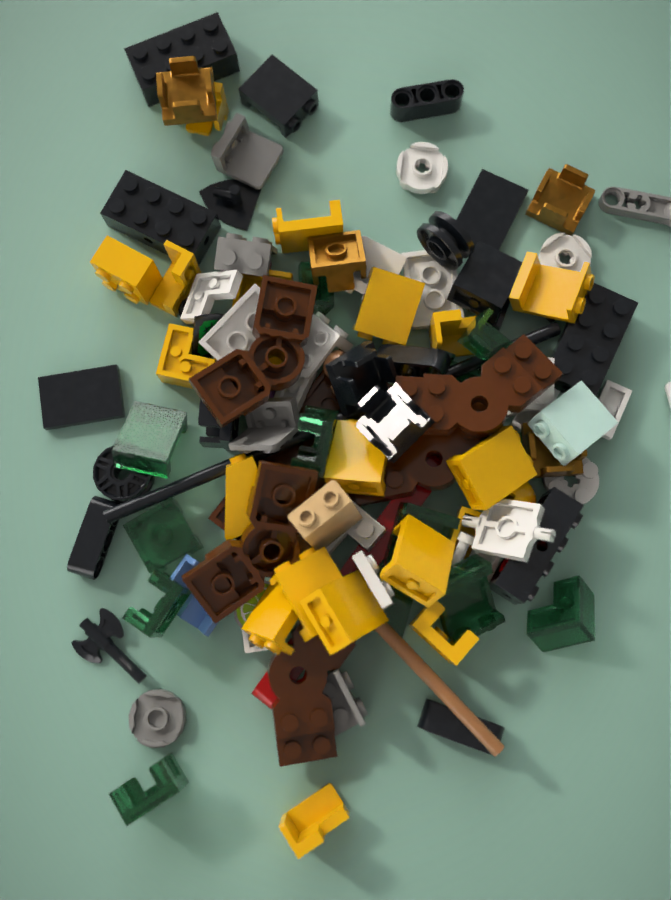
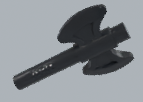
M101 608L99 610V626L96 623H92L88 618L83 620L79 626L85 631L88 638L84 641L73 640L71 642L79 656L93 663H101V649L108 653L140 684L147 675L110 638L111 636L124 637L119 619L111 611Z

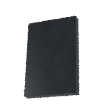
M481 170L456 219L472 238L474 247L478 241H481L497 250L500 249L529 191L528 189L489 171Z
M117 364L38 377L43 428L45 430L125 417L120 372Z

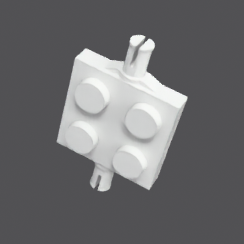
M502 499L488 510H484L480 517L464 515L463 518L465 520L462 519L463 527L476 528V536L471 547L476 553L528 562L533 544L537 539L553 542L555 540L553 537L556 536L554 529L540 528L545 509L541 504Z

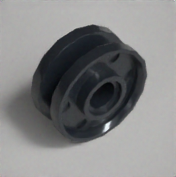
M435 211L428 219L429 223H423L418 228L417 237L425 251L436 262L449 270H456L463 263V258H468L475 251L474 243L468 232L457 220L442 211Z
M115 444L106 448L97 457L93 466V480L97 489L104 496L115 502L124 503L151 491L155 481V469L151 460L139 448L129 444ZM125 468H129V476L124 480H120V472Z

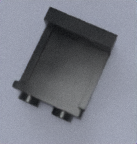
M271 55L238 89L241 104L248 109L253 105L281 128V133L285 138L291 132H296L301 126L302 121L307 115H312L319 104L318 90L274 55Z
M478 241L475 251L469 256L454 281L447 300L478 316L484 315V319L495 323L511 293L523 262Z

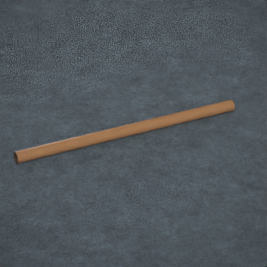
M301 534L297 536L301 553L312 548ZM387 622L374 629L494 757L504 749L505 746Z

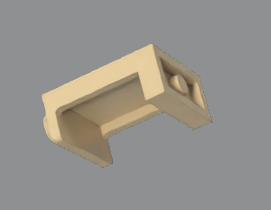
M331 480L288 515L291 523L316 551L324 546L325 548L363 518L352 500L335 480Z

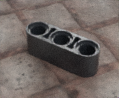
M449 79L398 88L391 95L390 115L395 121L406 122L453 114L460 109L464 87L460 81Z
M383 344L377 350L378 354L392 357L397 376L423 377L424 374L446 375L451 365L450 355L441 349Z
M94 496L91 499L67 564L68 572L93 580L97 579L119 522L117 520L108 524L103 511L121 503L99 496Z
M430 699L425 700L417 727L492 755L446 705ZM479 718L501 742L505 727Z

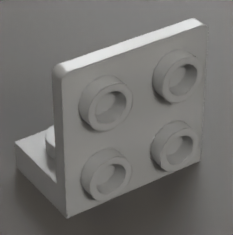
M335 669L328 673L326 686L322 691L329 696L332 702L335 736L357 724L360 727L366 725L364 717L368 715L361 698L354 699L350 691L354 688V685L347 671L341 673L340 669Z

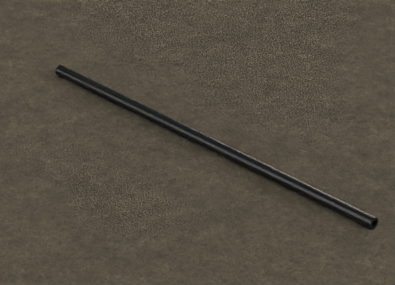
M554 322L525 335L536 345L560 335L561 330L559 325ZM518 338L451 365L446 375H453L455 378H458L481 368L502 348L506 349ZM358 410L350 416H346L339 412L301 428L277 452L264 453L263 450H257L245 454L246 456L252 454L255 462L334 430L337 420H358L365 413ZM229 459L109 508L103 511L105 520L110 524L226 475V465L231 462Z

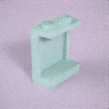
M582 380L542 409L528 422V426L533 430L534 434L539 437L563 466H566L618 424V421Z

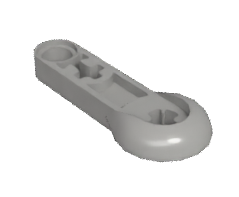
M608 187L599 198V207L603 212L671 227V197L620 187ZM605 196H615L618 204L609 205L605 200ZM625 198H626V199H627V200L625 201L626 206H625V207H622V205H623V203H624V200H625ZM634 201L639 202L638 204L641 207L640 209L635 208L636 206L635 204H633Z

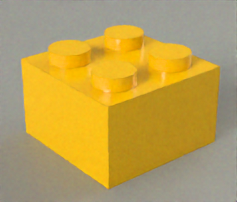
M108 235L90 261L96 270L95 274L103 280L102 284L113 292H116L117 289L122 291L128 300L136 304L140 301L148 305L150 298L162 280V276L153 259Z

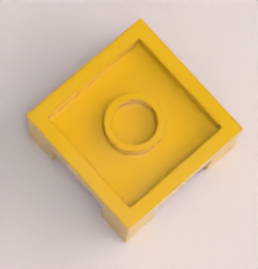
M436 601L429 608L425 606L408 626L447 662L457 666L477 643L479 638L470 630L466 632L460 630L448 643L449 637L436 626L433 629L431 627L445 611V607Z

